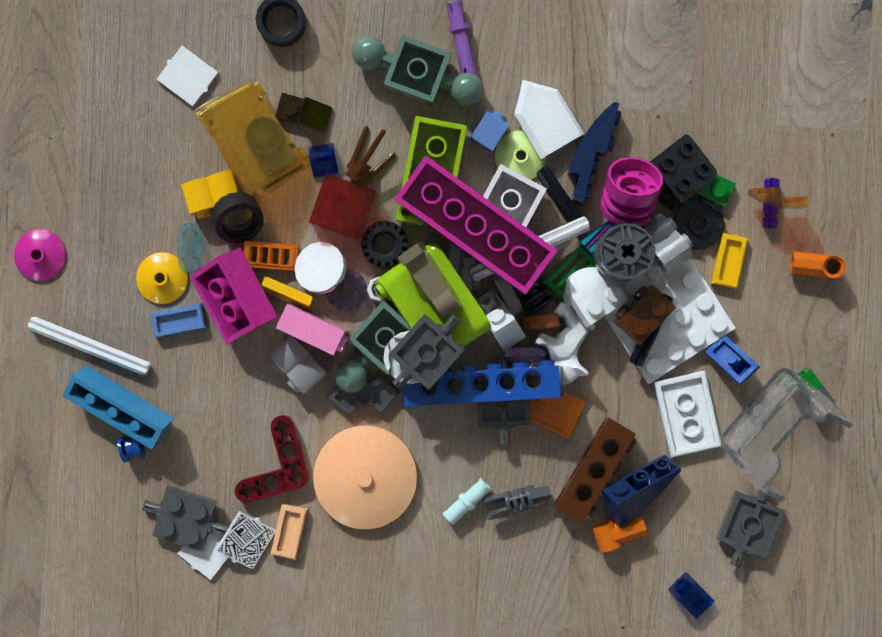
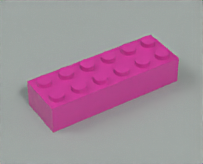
M427 156L423 158L394 199L397 204L524 295L527 294L557 252L550 244Z

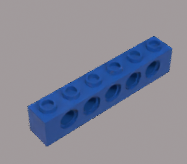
M555 360L539 361V367H529L528 362L513 363V368L503 369L502 364L487 365V370L477 371V365L461 366V372H451V367H449L436 381L437 390L433 394L429 393L420 382L414 384L406 383L403 386L404 407L564 397L562 365L555 366ZM534 372L541 377V384L537 388L532 387L528 381L529 376ZM507 374L512 375L515 380L512 389H507L503 385V378ZM481 376L486 377L489 382V386L485 391L480 390L477 386V380ZM456 377L463 383L460 392H455L451 386L453 379Z

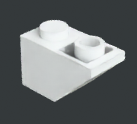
M494 289L476 299L491 324V333L504 352L526 338L517 321Z

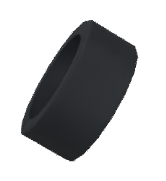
M264 0L258 7L255 18L257 29L264 40L271 45L279 47L291 46L299 41L305 33L306 17L298 1ZM276 6H286L293 10L296 15V26L288 35H274L267 28V14Z
M235 192L221 197L214 204L211 212L212 222L217 234L221 239L229 243H244L253 239L261 231L264 224V216L257 200L248 193ZM247 209L252 211L251 218L240 226L230 227L223 224L224 218L234 210Z

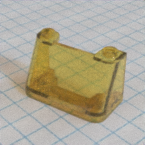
M249 79L203 104L194 112L253 198L260 201L310 167L306 161L310 157L302 145L299 147L295 146L262 97L266 92L258 81L253 83Z

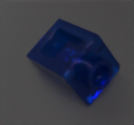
M687 572L678 578L668 589L696 619L715 602Z

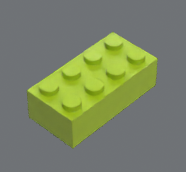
M415 116L402 188L425 156L457 178L467 125ZM398 204L396 221L429 227Z

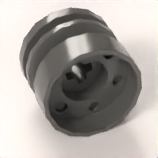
M624 223L612 227L599 237L594 246L593 259L596 268L602 276L611 281L626 282L641 277L650 269L655 260L656 248L653 238L645 229L636 224ZM628 246L631 257L627 256L624 258L622 257L623 250L621 248Z

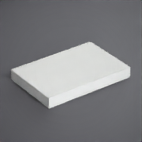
M705 371L653 382L671 458L722 447Z

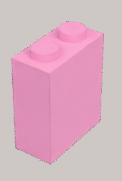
M293 304L286 305L276 326L277 329L331 355H336L338 351L344 352L349 342V337L346 336L348 330Z

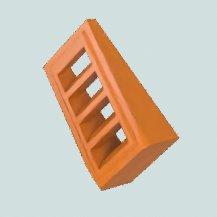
M245 241L244 255L251 268L295 271L298 245ZM253 247H258L256 262H252ZM264 248H268L267 263H263ZM274 249H279L278 264H273ZM285 250H290L289 265H284Z

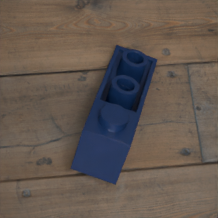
M664 454L603 489L605 513L620 527L640 516L681 472V468Z

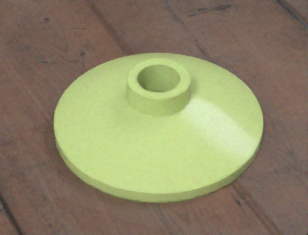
M514 131L505 135L495 150L497 169L502 164L530 180L537 177V171L544 167L546 163V157L540 160L523 131ZM518 151H523L526 154L524 160L517 159L516 153Z

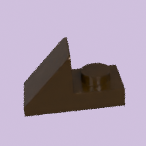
M281 93L275 118L326 133L332 107L308 97L300 98Z

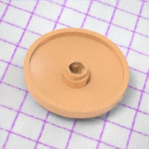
M354 426L333 436L322 448L314 467V489L324 510L339 523L355 529H375L396 520L409 506L417 484L416 464L407 445L394 433L377 426Z

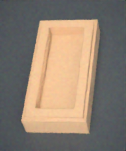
M282 503L271 555L292 560L297 559L308 508Z

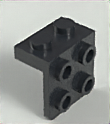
M688 134L682 136L650 161L659 169L663 176V185L658 198L670 211L682 204L717 176L715 167Z

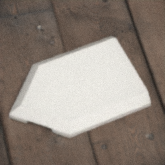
M522 80L514 117L540 160L584 135L558 89Z

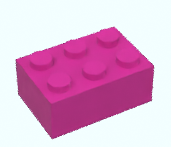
M241 247L216 257L190 275L196 290L226 345L251 334L278 317Z

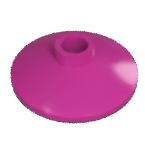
M32 230L24 234L17 242L14 250L15 264L25 277L35 281H46L57 276L63 269L66 262V249L56 234L47 230ZM36 250L41 252V258L38 260L34 258Z

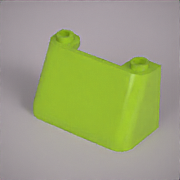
M433 241L425 247L462 304L461 307L450 315L443 317L438 312L433 302L430 301L407 267L403 266L402 263H399L373 281L376 285L374 290L381 300L392 301L410 328L424 314L442 326L454 314L456 318L450 325L458 318L461 320V323L457 325L451 334L454 340L462 347H465L491 329L487 316L444 252Z

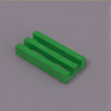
M579 245L543 283L562 300L565 289L561 292L558 288L586 260L590 262L586 268L595 267L594 259ZM581 253L583 257L554 285L551 281Z

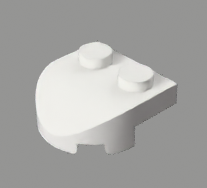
M596 267L580 269L571 274L565 282L567 284L563 294L564 302L567 308L570 306L574 308L585 328L628 301L618 282L611 281L602 276Z

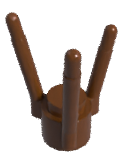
M365 126L352 158L346 166L348 170L345 175L361 186L365 181L370 183L373 177L396 156V153L392 152L369 172L371 166L367 162L386 134L384 129L376 137L363 159L357 160L369 127Z

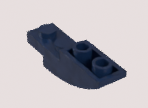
M613 102L593 122L583 136L572 158L568 175L577 177L572 196V202L582 204L584 198L589 199L592 190V184L588 183L590 174L596 173L599 162L595 155L604 157L607 151L611 152L615 142V136H611L613 126L619 125L622 111L618 110L619 103Z

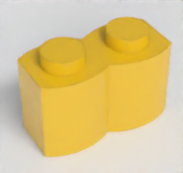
M232 170L222 171L181 184L189 214L192 216L197 215V219L211 216L214 204L221 197L229 193L239 192Z

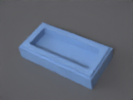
M202 303L150 313L154 338L207 329Z

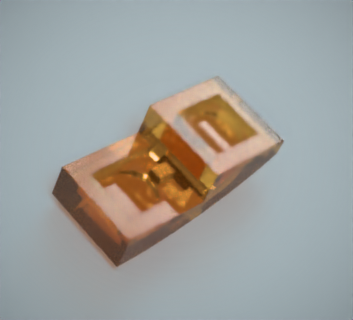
M780 187L753 188L748 190V196L770 206L786 209H803L808 207L807 196L781 197Z

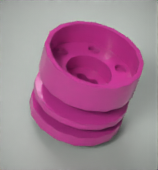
M628 157L613 162L608 169L605 188L603 189L600 201V209L603 215L616 225L628 223L642 227L649 223L654 216L657 199L663 185L661 172L652 163L641 158Z

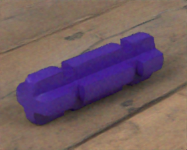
M767 178L764 180L766 192L764 193L763 214H765L763 228L766 229L778 227V217H776V214H778L779 193H777V190L779 189L780 180L777 178Z

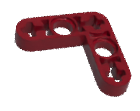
M279 415L271 422V433L281 468L239 481L235 487V495L241 502H252L295 490L307 483L309 472L295 423L290 416ZM283 419L284 423H289L290 427L286 429L287 437L293 435L294 440L290 439L282 443L279 442V439L284 438L282 430L276 429V426L280 424L279 420ZM287 444L294 445L297 449V455L292 459H288L283 455V447ZM300 460L301 464L296 465L297 472L304 475L300 479V483L290 479L294 471L292 466L287 468L286 464ZM274 476L278 479L279 487L276 490L271 491L266 488L265 479L267 477ZM260 479V488L264 494H259V489L252 491L250 497H247L246 493L241 494L240 490L244 488L245 483H247L248 487H253L258 484L256 480Z

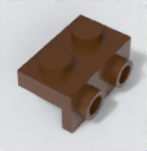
M643 285L633 295L635 300L629 306L623 305L615 314L617 318L613 323L619 326L637 345H641L676 308L654 285H648L647 287Z

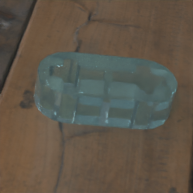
M185 223L178 229L177 234L178 264L184 272L193 273L199 270L202 263V236L197 225ZM189 228L192 229L193 233H197V237L192 238V246H187L186 237H182V233H187ZM187 250H192L193 258L197 259V263H193L191 268H188L186 263H182L183 259H187Z

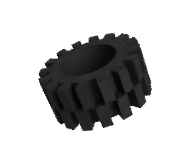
M386 220L377 221L367 227V230L362 235V252L373 265L389 268L399 264L400 261L397 257L408 250V239L403 229L396 223ZM382 234L390 235L395 241L393 251L385 255L378 253L375 249V240Z

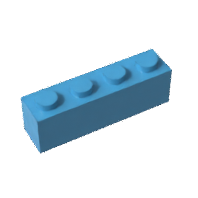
M87 365L72 375L63 394V397L151 450L165 438L174 420V417Z

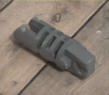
M533 484L485 497L483 502L484 505L505 502L506 507L487 513L488 520H493L540 507L539 502L550 499L551 494L548 486L534 488Z

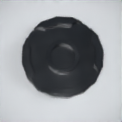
M704 198L691 199L682 203L675 211L673 217L678 227L676 231L680 235L686 234L693 244L691 248L693 250L706 249L715 245L721 238L725 228L721 209L714 202Z

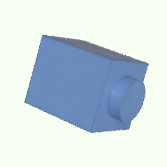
M487 111L471 135L470 141L492 154L509 127V124L506 123L507 118L497 111L493 113Z

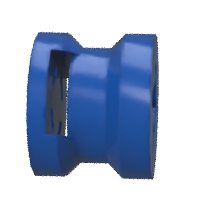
M120 437L117 439L119 455L124 463L131 461L135 457L138 459L145 458V445L131 437Z

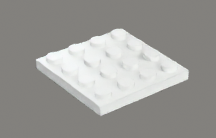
M691 258L668 274L654 260L650 269L641 277L626 282H618L628 301L604 316L631 357L636 343L619 326L613 323L617 318L615 316L616 312L625 304L629 306L635 300L633 295L643 285L645 287L654 285L661 293L673 298L672 304L676 308L664 320L642 367L636 366L647 384L652 383L735 329L734 324Z

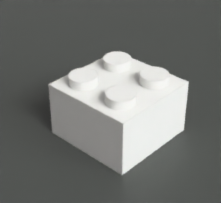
M500 164L483 197L527 227L547 188Z

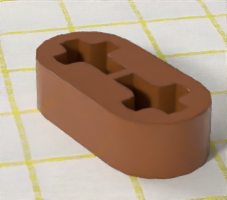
M558 313L520 318L521 330L560 326Z

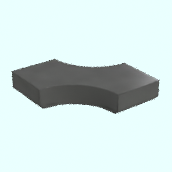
M380 376L355 393L345 392L337 386L328 396V399L346 415L354 409L363 406L374 407L384 412L400 392Z

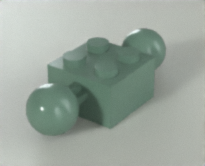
M371 36L359 39L353 47L352 56L354 62L360 68L374 70L382 66L389 69L384 81V88L386 90L429 106H434L440 88L449 91L452 99L457 104L465 107L475 105L483 95L482 82L476 75L462 73L453 77L446 74L451 61L450 52L408 36H401L395 54L385 51L382 42Z
M383 300L348 339L362 353L356 360L343 361L335 371L336 384L345 392L355 393L364 388L368 380L367 370L373 363L388 375L389 372L386 370L383 359L385 348L394 336L411 329L400 312L394 310L386 301Z

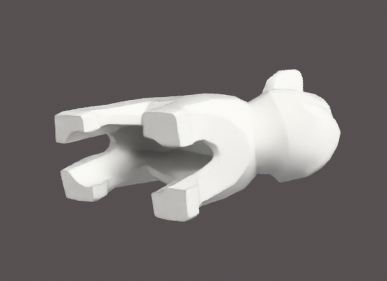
M561 302L554 313H558L559 317L563 318L566 328L555 337L542 332L533 344L537 347H544L551 361L555 360V366L562 365L564 386L565 384L572 383L579 376H588L589 372L578 361L577 352L588 332L594 330L595 326L592 324L585 328L572 306L567 308L566 304Z

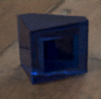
M334 143L308 148L314 178L339 174Z

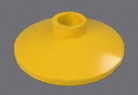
M155 253L148 256L140 264L136 275L137 286L147 300L157 304H168L179 299L185 292L188 285V272L184 263L178 257L169 253ZM159 273L165 276V280L162 283L156 280V276Z

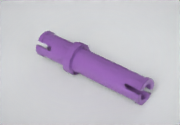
M462 0L447 3L446 7L451 24L449 32L453 34L461 74L471 73L478 77L468 33L470 26L469 23H466Z

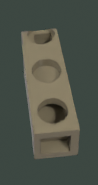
M422 241L416 243L397 257L402 265L407 267L443 317H447L462 306L457 294Z

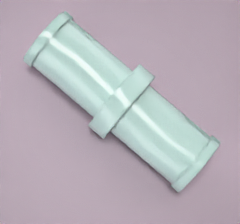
M480 478L466 493L462 492L459 495V499L444 511L443 515L454 525L469 510L473 511L476 508L475 505L492 489Z

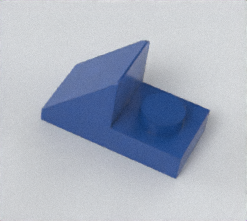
M726 335L718 339L705 351L707 356L725 371L728 378L739 385H742L760 368L754 360Z

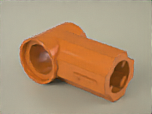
M793 251L790 260V274L833 279L842 276L846 270L844 259L837 255ZM829 260H833L837 265V270L834 274H829L826 270V263Z
M641 515L621 527L614 520L605 521L592 527L600 553L613 551L620 548L623 543L648 535Z

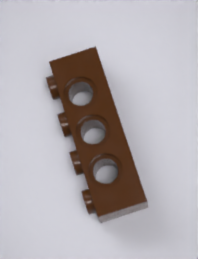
M606 416L554 502L555 508L580 523H583L585 518L589 520L596 510L594 503L597 498H602V490L610 486L607 483L612 474L616 475L622 467L623 462L620 460L624 453H629L636 443L634 436L636 433ZM607 442H615L616 451L612 455H606L603 451L604 445ZM595 464L603 466V473L599 477H592L590 475V469ZM583 486L590 489L589 496L586 499L577 498V490Z

